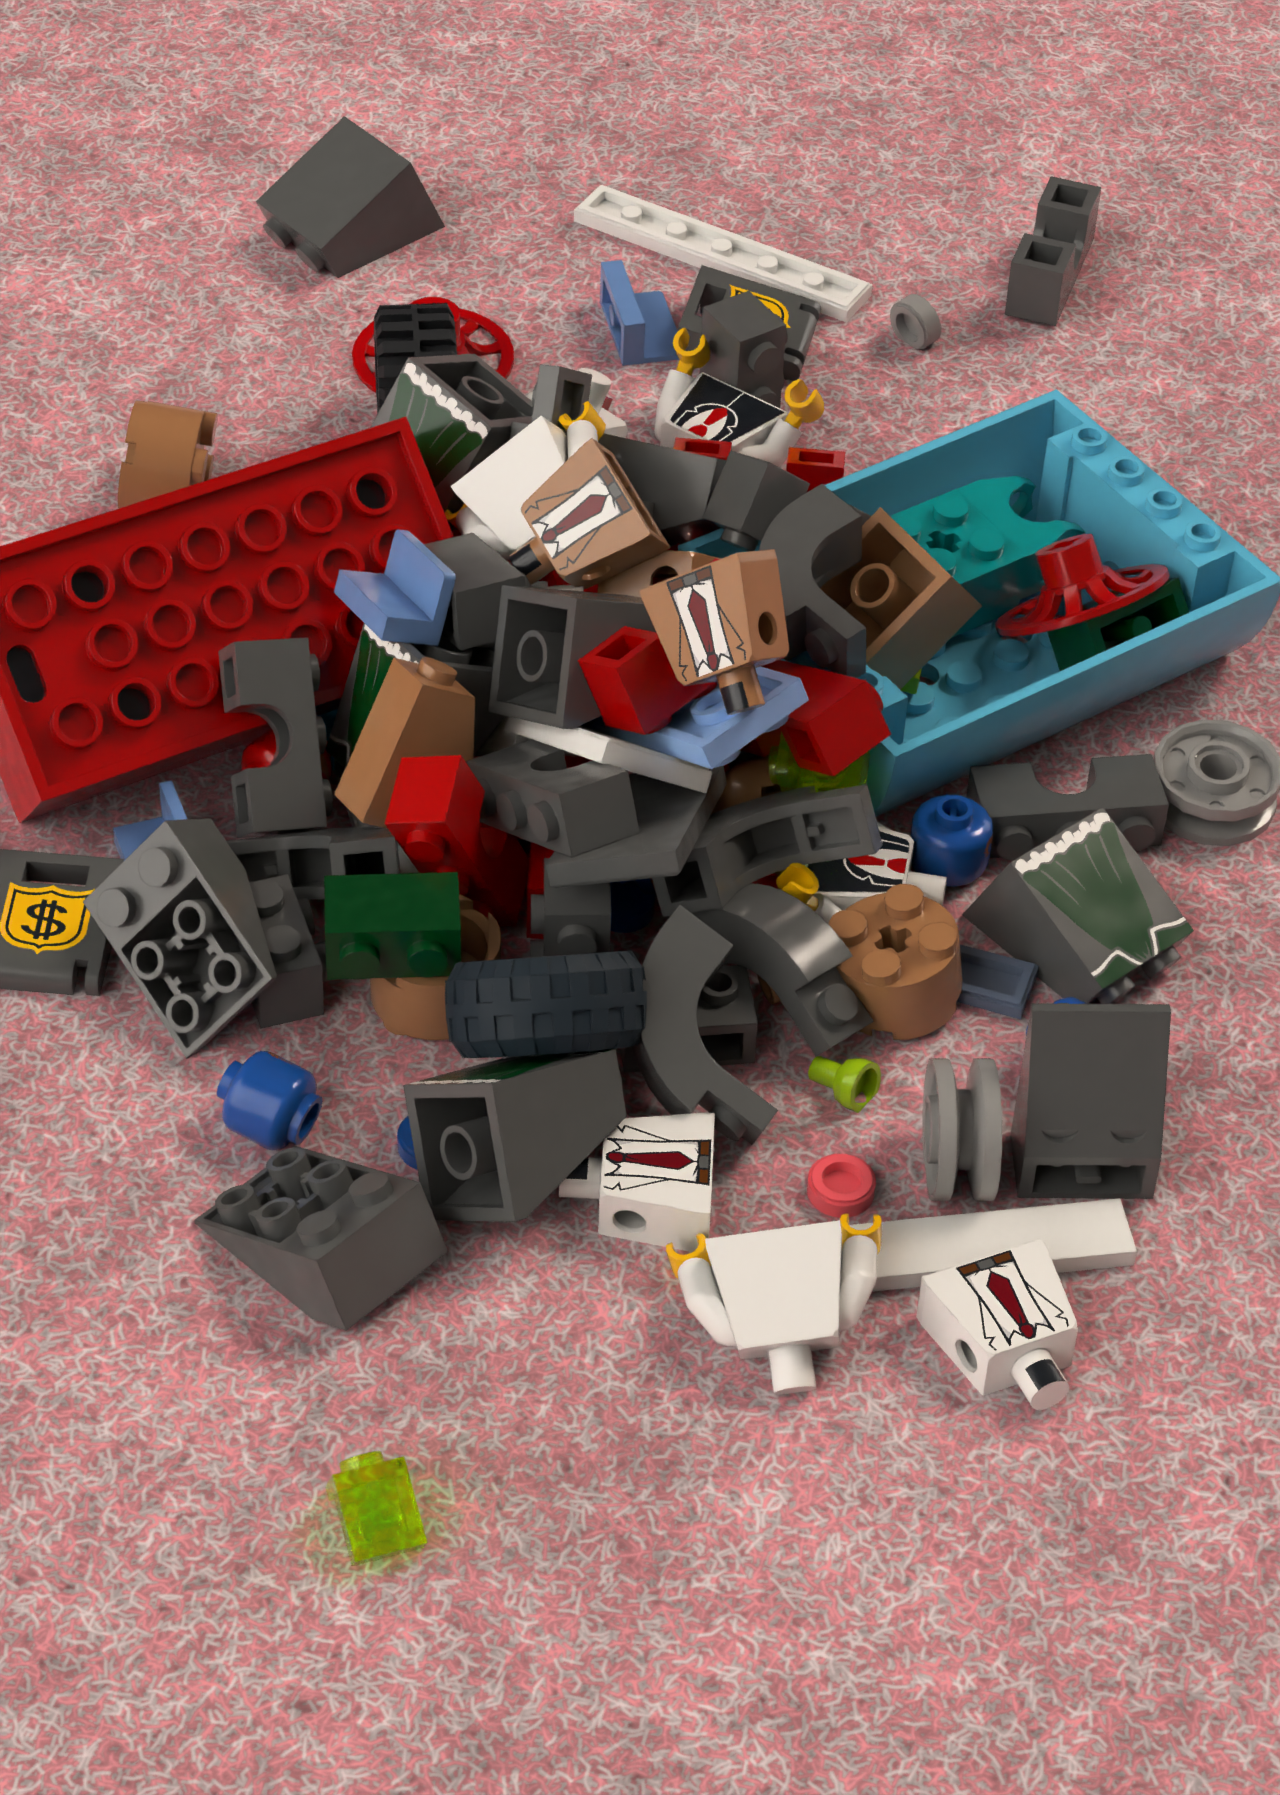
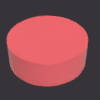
M831 1154L817 1160L810 1168L807 1195L812 1205L820 1212L838 1218L845 1213L849 1214V1217H853L866 1211L874 1200L876 1177L872 1168L862 1159L848 1154Z

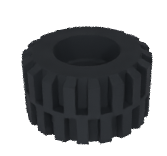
M447 303L379 305L374 316L377 414L408 357L457 355L454 316Z

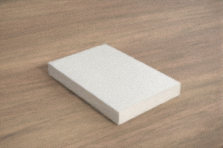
M508 716L504 730L602 764H610L633 773L707 793L713 773L708 768L583 726H578L574 729H562Z

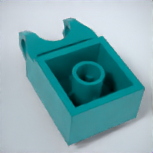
M1011 476L977 480L890 516L982 605L952 637L1001 617L1012 608L1018 606L1021 599L1041 591L1040 589L1045 583L1035 553L1054 542L1086 533L1078 524L1067 521L1033 522L1023 519L1033 509L1032 494L1036 488V485L1027 478ZM1020 492L1017 501L1010 507L1009 500L1011 496Z

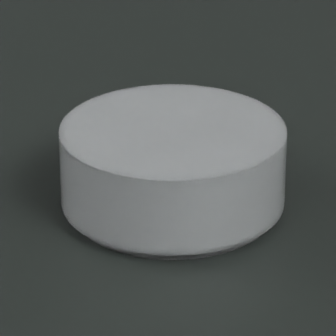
M909 294L892 306L890 322L894 333L899 339L916 350H923L940 338V319L933 306L925 298L917 294Z

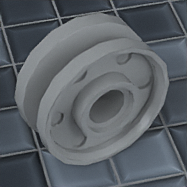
M1203 719L1179 725L1163 736L1154 753L1153 760L1169 804L1165 823L1166 828L1181 838L1202 845L1231 846L1251 841L1268 829L1276 813L1277 795L1280 791V756L1270 741L1253 729L1230 721Z
M929 1058L923 1092L922 1140L927 1193L931 1201H950L956 1184L957 1170H966L974 1200L994 1201L996 1198L1001 1175L1002 1106L998 1070L994 1059L973 1058L967 1076L966 1089H957L951 1061L947 1058Z

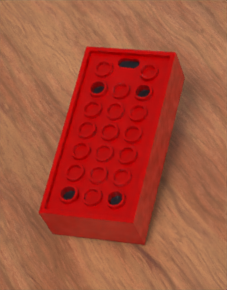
M407 417L0 546V777L19 823L253 742L269 731L271 726L256 714L248 712L224 713L218 651L233 642L308 638L309 652L316 655L320 667V685L318 691L314 692L316 716L338 709L364 622L334 593L339 569L384 574L396 530L410 531L423 544L454 537Z

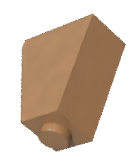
M422 657L419 664L393 658L334 793L362 823L387 828L384 823L401 757L462 755L465 761L473 759L475 697L455 680L458 673L449 665L429 657Z

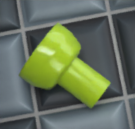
M817 1056L809 1066L808 1077L816 1083L832 1088L835 1100L845 1108L859 1113L878 1093L881 1082V1070L877 1063L865 1058L847 1059L843 1064H840L825 1057ZM863 1092L866 1096V1102L856 1103L855 1098Z

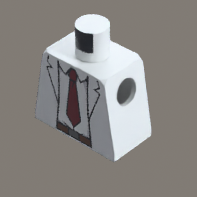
M703 1112L625 1118L603 1140L602 1158L586 1157L559 1184V1197L599 1199L598 1234L663 1247L672 1242L674 1249L694 1252L698 1248L696 1234L700 1233L706 1239L709 1238L715 1113Z
M1042 1238L922 1276L916 1317L922 1327L981 1395L984 1396L1018 1384L1032 1408L1036 1410L1050 1408L1067 1395L1069 1384L1060 1370L1070 1367L1072 1364L1078 1332L1077 1321Z

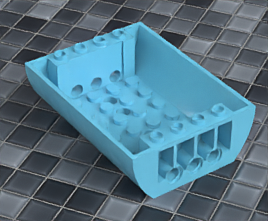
M1057 389L826 484L824 486L845 503L871 516L880 507L891 516L977 480L1011 476L1027 478L1036 485V488L1032 494L1033 509L1023 519L1033 522L1061 520L1078 524L1086 532L1085 534L1093 535L1102 565H1107L1113 570L1145 564L1165 565L1170 574L1169 578H1179L1189 613L1062 671L1059 670L1047 632L1020 636L1028 641L1027 643L1014 639L1002 640L1001 637L1003 636L998 634L996 629V621L999 618L950 638L922 667L920 677L929 678L935 683L929 686L926 683L919 682L916 694L901 691L886 676L882 677L878 672L866 665V673L858 678L870 683L880 695L883 702V711L881 713L891 735L842 770L844 780L838 789L867 785L875 817L968 775L970 766H984L994 763L1225 656L1249 643L1263 629L1279 599L1280 577ZM1020 492L1011 496L1009 500L1010 507L1015 504ZM723 528L678 546V551L698 552L721 559L738 552H748L722 541L720 538L724 531ZM757 546L755 551H759L760 547ZM1140 574L1129 575V576H1125V577L1132 578V577L1138 576V575H1140ZM1081 589L1082 605L1093 599L1085 589ZM1041 591L1021 599L1019 604L1040 595ZM1063 597L1056 615H1063L1066 613L1065 600ZM1019 614L1013 619H1018L1024 617L1025 615ZM807 650L787 661L830 671L827 667L823 668L817 665ZM789 748V760H794V762L796 763L794 756ZM799 767L805 773H807V769Z

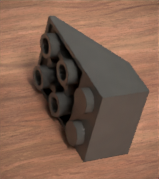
M211 818L165 820L83 901L186 1059L198 1053L277 979L246 870Z
M1031 1003L1010 1135L1018 1198L1153 1199L1162 1155L1171 1022L1170 1004Z
M298 1146L282 1150L273 1155L267 1161L266 1168L243 1185L232 1187L221 1193L215 1200V1205L194 1220L197 1226L311 1319L345 1331L448 1252L420 1182Z

